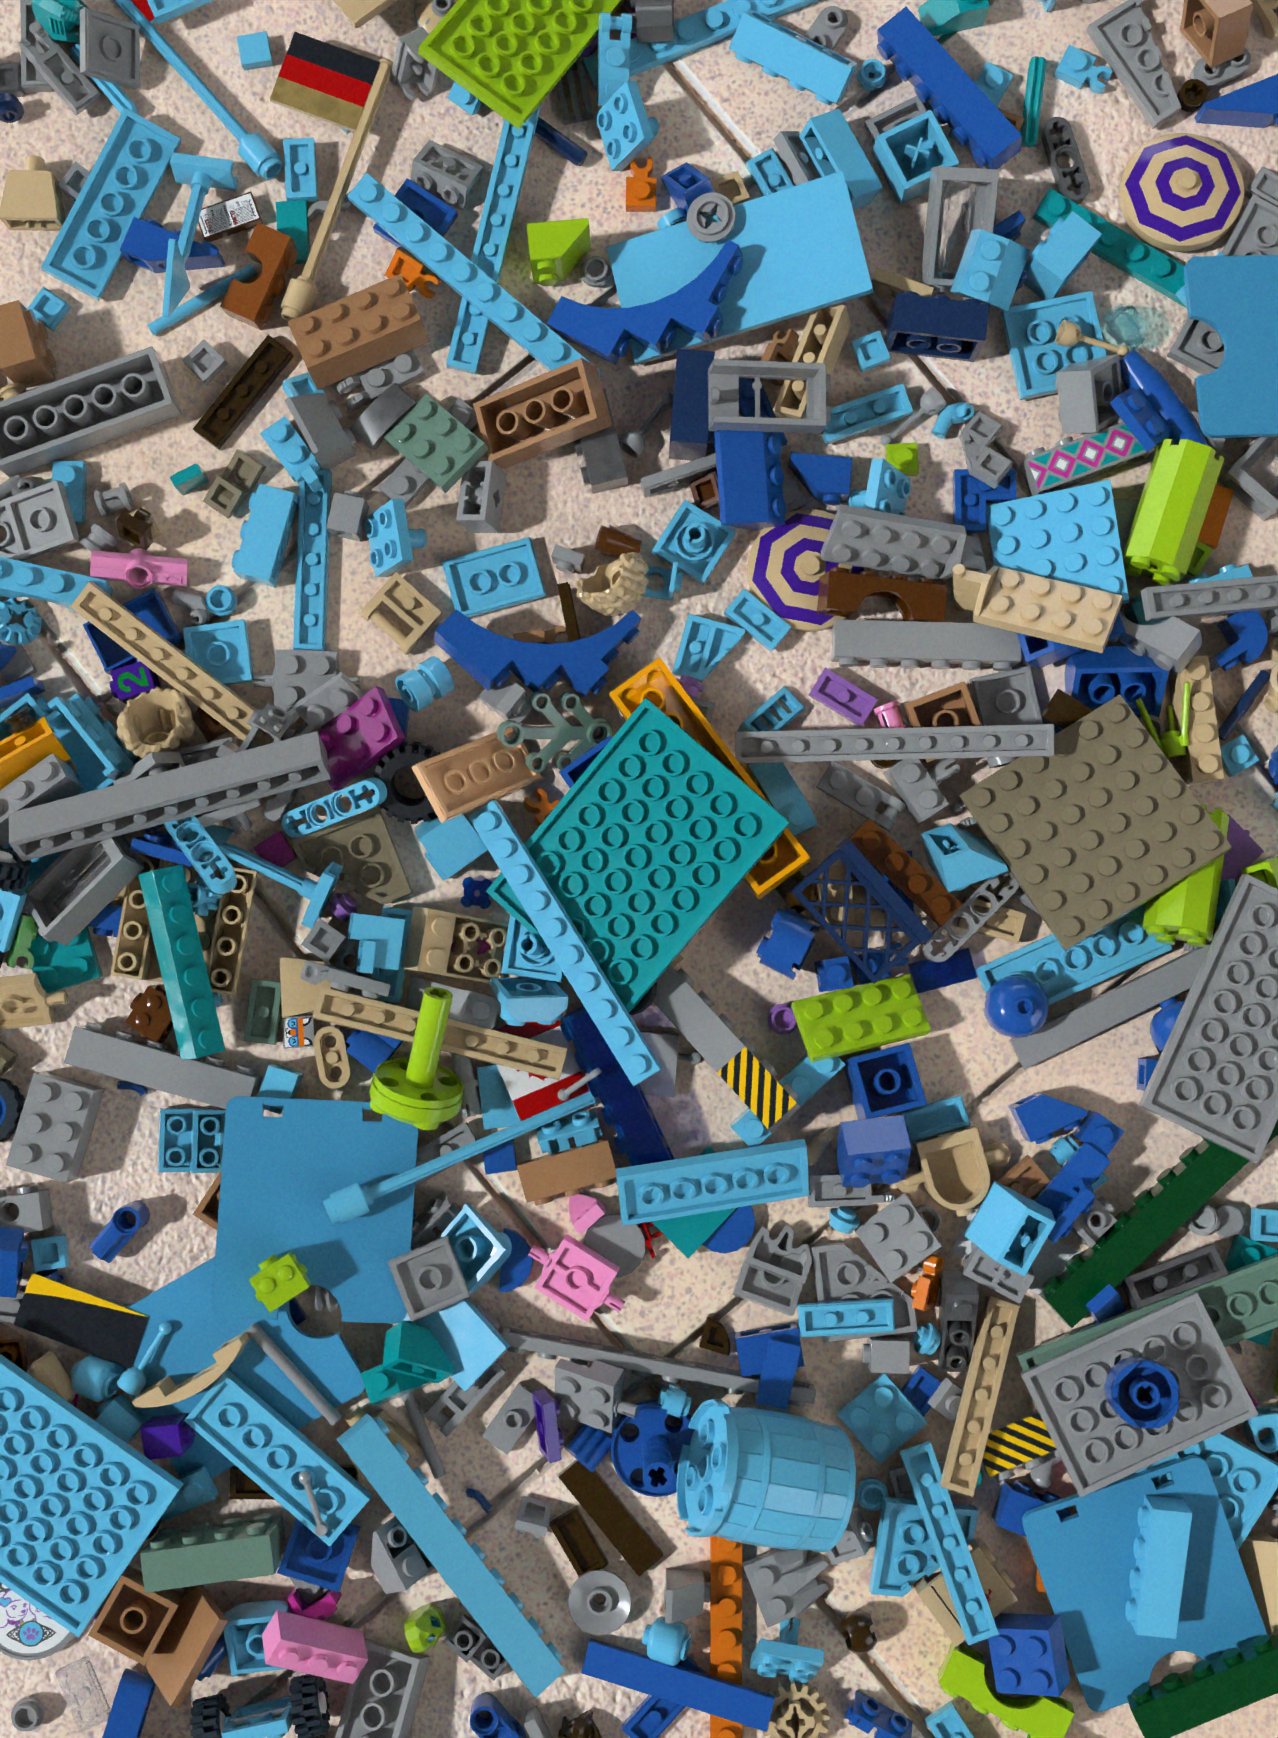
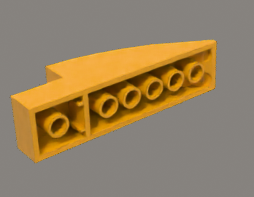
M660 657L609 693V696L626 721L645 698L649 699L767 801ZM787 827L743 881L757 900H759L808 865L810 856Z

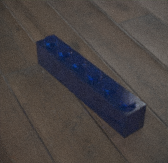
M584 1005L564 1014L562 1018L563 1024L560 1027L565 1039L568 1042L573 1041L577 1050L574 1053V1057L581 1070L586 1069L588 1074L597 1067L602 1071L587 1082L588 1087L594 1098H600L604 1106L601 1109L604 1121L608 1127L613 1125L617 1133V1137H614L615 1143L622 1155L627 1154L631 1163L628 1167L675 1159L640 1084L633 1087Z

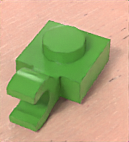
M21 913L12 947L6 959L7 966L15 968L16 960L20 956H23L25 959V968L32 969L34 965V957L28 951V948H31V941L36 938L37 923L34 922L33 916Z

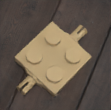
M36 973L0 977V1030L53 1024L55 1014L51 1005L68 1004V994L66 991L46 992L42 988Z

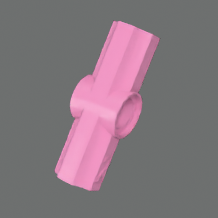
M141 548L131 550L129 553L92 550L90 576L103 580L126 581L128 585L137 589H144L150 584L186 587L188 559L153 556L149 551Z

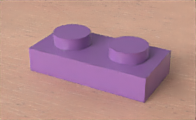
M826 667L808 695L859 727L863 725L878 701L872 695Z

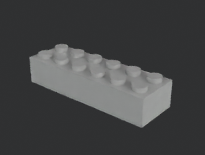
M151 346L0 401V470L9 477L16 476L182 415L161 357Z

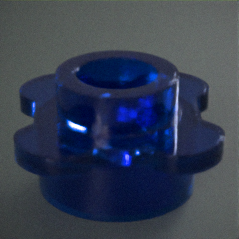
M471 877L465 878L462 883L464 896L461 898V904L466 908L471 906H480L482 909L489 908L491 900L486 890L491 886L492 882L489 879L478 881ZM476 890L480 892L479 896L474 895Z

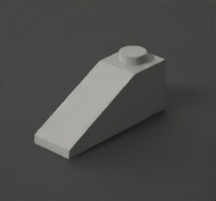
M412 977L405 1007L420 1011L424 990L428 987H440L453 994L449 1019L492 1030L496 1029L501 1004L497 997Z

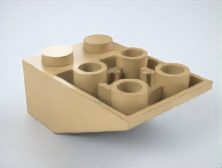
M413 907L402 968L490 984V978H503L504 975L501 971L509 924L430 908ZM476 939H484L490 945V949H486L485 953L477 955L478 949L482 946ZM455 941V950L452 952L451 944Z

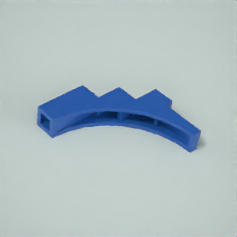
M727 240L716 258L697 278L677 292L648 304L630 308H601L584 305L561 296L547 321V325L557 335L616 365L619 358L622 359L626 355L630 345V338L662 354L665 347L668 348L673 343L676 336V327L708 344L712 336H717L723 325V315L716 304H720L724 300L728 291L727 284L732 275L736 276L742 267V251L738 244Z
M456 609L435 630L434 642L487 691L495 684L498 687L504 684L512 672L533 692L542 691L544 688L549 691L561 677L586 699L592 692L597 695L608 683L606 676L610 669L608 665L618 656L620 652L617 649L624 642L629 645L638 636L640 631L637 628L642 618L632 610L616 624L593 636L572 642L541 644L521 642L500 636L477 625Z

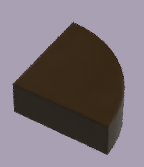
M707 1315L699 1347L729 1356L730 1340L725 1327L716 1318Z

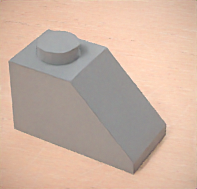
M666 1569L664 1593L665 1623H675L703 1614L704 1602H710V1582H705L704 1571Z

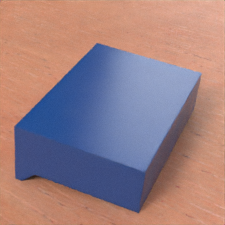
M155 588L122 604L174 646L184 641L161 593ZM88 621L83 624L107 674L111 675L110 671L140 662Z

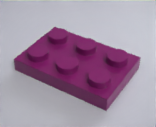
M378 686L372 688L318 732L327 751L331 777L328 782L331 789L337 791L343 789L405 740L383 688Z

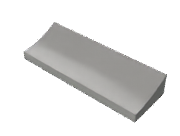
M364 1639L368 1661L355 1682L349 1686L335 1738H409L431 1656Z

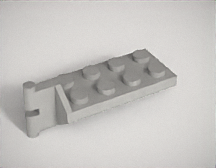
M842 504L838 507L821 549V560L941 581L953 577L952 569L956 564L964 565L967 570L984 574L987 572L980 537L977 533L966 535L965 526Z

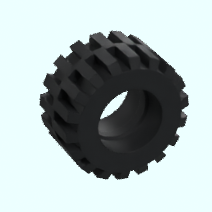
M414 741L413 744L405 742L380 759L374 770L373 777L383 781L387 788V798L378 806L380 809L384 808L387 811L386 815L392 818L394 816L398 818L397 822L404 823L406 820L411 821V824H418V821L424 820L426 822L431 820L433 815H436L427 796L419 799L406 798L398 792L394 784L395 775L402 767L414 766L416 763L441 754L434 751V747L421 745V742Z

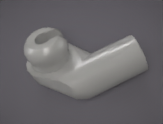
M10 477L0 485V501L36 488L34 481L25 477Z
M178 589L173 591L171 603L186 607L190 613V621L193 625H205L209 622L210 611L202 596Z
M1054 1453L1043 1457L1044 1464L1031 1469V1480L1039 1489L1044 1490L1050 1487L1053 1465L1062 1461L1061 1458H1056Z

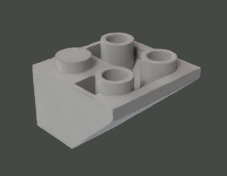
M395 1516L373 1532L371 1567L385 1594L407 1590L435 1568Z

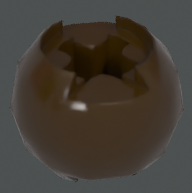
M852 1611L845 1615L841 1621L843 1632H847L849 1636L845 1640L847 1649L855 1654H865L873 1650L878 1642L875 1632L871 1633L870 1625H873L871 1615L864 1611Z

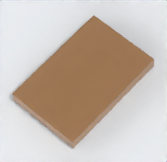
M203 1585L189 1587L145 1666L170 1707H181L228 1622V1619Z

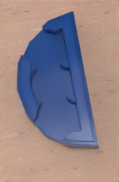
M752 1207L736 1208L702 1245L713 1252L724 1254L737 1251L746 1245L753 1235L755 1226Z
M504 1228L503 1233L509 1237L512 1250L509 1258L501 1266L499 1293L512 1291L521 1286L530 1275L533 1258L528 1256L531 1247L526 1239L517 1231Z

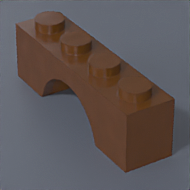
M835 567L819 577L817 614L848 617L857 612L861 602L866 597L877 596L892 602L900 611L903 621L945 622L947 585L937 584V581L934 579H919L918 582L907 581L908 577L904 575H891L889 578L878 577V573L873 571L860 572V575L851 574L849 569Z
M867 817L847 839L939 927H942L963 905L870 818Z

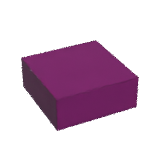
M281 831L276 832L253 847L259 857L281 868L298 858Z

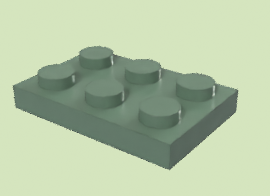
M425 394L384 436L385 440L444 493H447L488 451V447L481 439L428 394Z

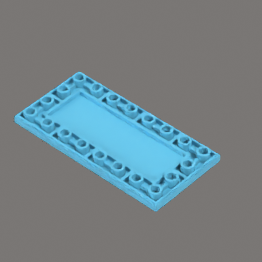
M843 170L734 205L737 216L734 229L727 234L726 239H720L714 244L705 241L701 243L691 234L687 221L606 247L621 308H630L655 302L677 292L697 278L716 258L727 240L738 244L743 254V264L736 276L732 275L727 284L728 291L724 300L720 304H716L723 315V325L717 336L711 337L709 343L874 293ZM713 212L711 216L703 215L708 223L707 228L712 222L721 223L716 216V212ZM677 327L673 343L670 347H665L662 354L631 338L629 340L636 365L676 354L677 349H692L707 343Z

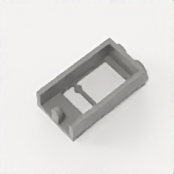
M713 359L708 368L709 431L791 432L819 435L826 425H829L831 419L830 405H826V394L829 393L831 384L830 375L826 374V363ZM739 378L755 379L752 384V388L755 390V417H739ZM760 379L805 380L807 419L760 417V389L762 388Z

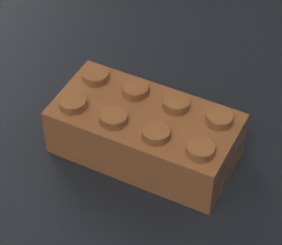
M401 273L288 322L305 365L318 390L430 342L422 319Z
M582 358L473 403L482 440L488 447L486 452L487 459L505 469L612 426L597 366Z

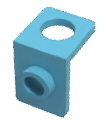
M673 561L672 569L649 566V571L646 575L649 577L652 574H659L663 577L665 583L663 588L658 591H652L646 585V592L641 596L673 601L674 591L680 592L683 573L677 572L678 562Z

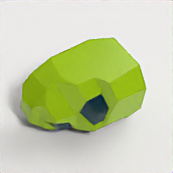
M432 1603L413 1610L407 1616L404 1623L406 1639L414 1653L427 1651L435 1646L439 1638L444 1635L447 1627V1621L442 1609Z

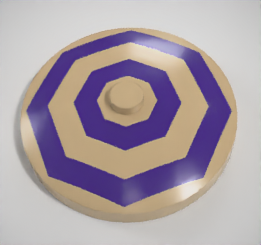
M1190 133L1167 134L1144 144L1130 158L1119 184L1120 209L1125 221L1133 232L1145 242L1155 247L1175 252L1198 250L1219 240L1236 220L1244 198L1243 178L1233 157L1216 142Z
M801 509L786 513L785 525L764 528L757 536L750 551L747 564V579L751 594L791 626L790 630L823 631L832 628L835 619L846 620L848 618L817 614L820 576L835 567L849 569V573L859 575L860 572L870 571V568L821 560V549L835 517L834 514L826 511Z

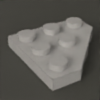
M837 1242L811 1246L817 1302L892 1298L894 1306L895 1332L822 1336L823 1343L918 1332L915 1308L912 1307L913 1298L894 1283H890L887 1277L844 1243Z

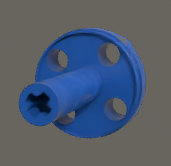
M658 1399L641 1401L635 1404L639 1405L636 1419L622 1414L612 1433V1462L619 1477L632 1490L646 1496H668L677 1492L678 1469L675 1467V1463L679 1460L682 1444L690 1445L695 1429L689 1428L688 1425L692 1415L690 1413L687 1416L680 1415L683 1419L681 1424L672 1427L665 1422L669 1414H666L667 1410L662 1409V1405L658 1404ZM627 1423H633L639 1428V1431L634 1436H627L622 1432L621 1428ZM642 1468L643 1480H635L631 1476L633 1470Z

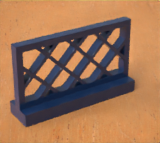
M845 838L836 846L837 849L791 891L871 982L875 984L921 942L925 944L934 935L857 847ZM837 859H840L846 866L845 880L828 879L829 867ZM823 873V879H816ZM851 873L855 876V878L858 881L850 880ZM811 883L823 884L821 901H808L801 892ZM828 884L845 885L843 902H827ZM850 885H862L866 889V903H849ZM871 896L878 904H871ZM814 906H821V913ZM826 906L843 907L842 924H829L825 920ZM848 907L865 908L864 925H847ZM870 908L884 909L887 913L886 926H869ZM892 920H893L899 927H891ZM834 929H841V937ZM847 929L863 930L862 947H849L847 945ZM869 930L885 931L884 948H868ZM891 931L904 932L910 939L901 949H890ZM855 952H862L861 959L855 954ZM867 952L884 953L883 965L872 973L866 966ZM889 953L894 954V955L889 959Z

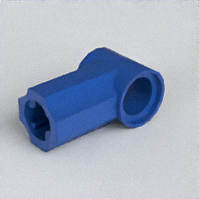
M133 1201L116 1210L109 1223L89 1245L92 1253L100 1260L111 1263L134 1235L148 1223L150 1219L149 1208L140 1201ZM127 1211H131L136 1216L135 1225L128 1222L126 1218Z

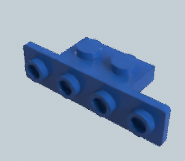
M1084 1142L1034 1200L1052 1210L1056 1223L1047 1238L1053 1243L1060 1237H1066L1072 1230L1073 1222L1080 1213L1085 1214L1093 1206L1096 1195L1091 1185L1110 1164L1109 1158L1088 1142Z

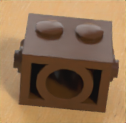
M149 985L144 993L140 992L134 998L130 1005L132 1012L125 1023L137 1030L144 1039L149 1038L155 1043L164 1042L174 1028L165 990L159 985Z

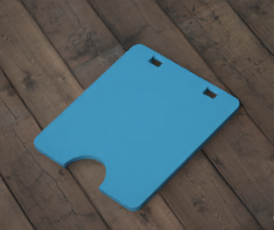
M1278 255L1192 257L1183 268L1188 319L1199 320L1213 327L1220 335L1224 345V357L1218 369L1212 373L1195 378L1200 429L1209 438L1278 436Z
M236 1096L230 1099L226 1105L212 1294L213 1312L221 1318L277 1320L280 1307L269 1313L264 1303L257 1300L255 1296L256 1291L251 1286L249 1279L261 1270L258 1265L275 1254L279 1259L289 1251H292L296 1255L297 1261L301 1264L303 1263L308 1271L306 1273L311 1281V1285L327 1289L336 1298L341 1309L342 1322H401L406 1317L407 1310L387 1260L411 1251L415 1182L374 1199L373 1204L368 1206L369 1213L344 1224L338 1222L332 1225L323 1200L330 1198L329 1194L358 1182L360 1188L364 1186L369 1188L415 1168L418 1128L412 1124L397 1121L382 1114V1122L363 1121V1110H372L369 1106L370 1102ZM263 1105L284 1106L282 1117L264 1116Z
M215 1256L127 1307V1309L149 1317L133 1361L135 1367L139 1366L160 1332V1324L169 1322L172 1325L171 1332L163 1337L143 1370L146 1375V1384L142 1391L167 1376H170L175 1386L213 1365L216 1363V1360L212 1354L223 1343L244 1332L255 1322L334 1408L358 1396L365 1389L360 1374L363 1371L340 1332L327 1336H315L302 1331L294 1323L290 1315L289 1301L280 1306L277 1320L221 1318L217 1316L212 1310ZM250 1336L243 1351L227 1369L297 1430L322 1416ZM114 1363L117 1373L121 1376L127 1368ZM219 1378L205 1389L179 1402L159 1407L138 1408L147 1421L155 1416L188 1413L189 1415ZM196 1431L194 1442L183 1456L169 1458L179 1476L205 1465L210 1477L213 1478L235 1465Z
M1191 1454L1126 1476L1083 1497H1080L1077 1493L1030 1509L1022 1516V1526L1054 1615H1060L1064 1643L1088 1707L1093 1711L1102 1712L1129 1703L1127 1696L1132 1694L1135 1688L1142 1685L1150 1686L1151 1672L1155 1664L1166 1654L1175 1651H1187L1196 1654L1203 1660L1211 1661L1221 1657L1222 1653L1230 1648H1243L1252 1644L1255 1638L1267 1635L1208 1464L1199 1455ZM1170 1473L1173 1481L1158 1486L1154 1485L1152 1478ZM1145 1495L1184 1499L1193 1513L1176 1639L1136 1635L1130 1621L1126 1619V1602L1131 1600L1132 1596L1129 1582L1130 1571L1135 1569L1136 1565L1133 1549L1134 1540L1139 1538L1140 1534L1138 1509L1143 1507ZM1075 1505L1076 1514L1059 1518L1056 1511Z

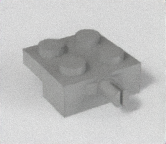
M560 1358L555 1366V1398L559 1404L560 1416L609 1433H613L622 1414L636 1419L639 1405L623 1400L624 1369L594 1360L591 1367L588 1368Z

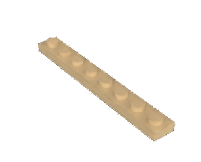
M92 581L88 582L70 607L244 741L252 728L247 722L255 708ZM260 729L253 741L263 746L273 743L274 739L273 736Z
M321 987L312 1018L413 1043L420 1011ZM448 1019L441 1051L560 1080L567 1048Z

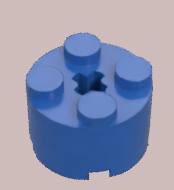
M788 907L785 911L778 908L770 924L773 932L770 938L763 937L756 953L758 954L757 957L761 958L760 964L794 980L796 973L792 970L795 968L800 971L815 941L813 938L815 933L812 930L819 932L821 924Z
M1133 1356L1119 1361L1109 1372L1104 1385L1107 1401L1112 1410L1128 1424L1143 1429H1155L1166 1425L1173 1419L1179 1406V1388L1176 1379L1165 1367L1151 1359ZM1141 1386L1145 1388L1144 1391L1147 1394L1144 1399L1138 1396L1137 1390Z

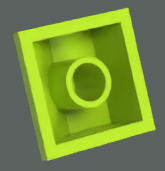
M589 218L527 223L533 284L552 286L557 284V282L564 281L591 250Z

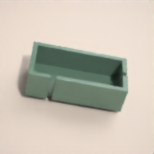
M264 1513L254 1516L253 1520L241 1522V1518H230L222 1521L221 1525L210 1526L209 1522H201L190 1526V1531H178V1527H167L159 1530L158 1534L150 1540L149 1544L140 1553L145 1593L274 1575L280 1566L286 1549L283 1517H273L272 1513Z

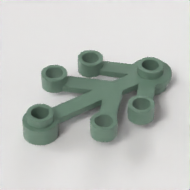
M536 691L530 697V705L537 711L542 712L554 726H521L513 720H506L499 725L497 737L507 747H516L521 744L523 739H552L539 753L532 752L526 758V766L531 771L539 773L545 769L547 762L571 739L581 740L569 753L561 752L556 756L555 765L560 770L565 768L561 766L564 758H569V765L608 736L612 737L613 729L611 724L604 718H593L580 704L579 696L567 691L560 696V706L568 712H573L583 725L571 726L551 704L550 697L542 691ZM543 696L545 699L543 705L537 706V699ZM569 697H573V704L567 707L566 700ZM512 727V734L509 737H505V730ZM600 727L599 735L593 737V731ZM535 758H540L539 765L532 767V761Z

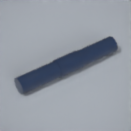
M1260 670L1248 689L1242 694L1218 729L1220 740L1226 741L1241 718L1247 713L1254 700L1269 681L1270 673Z

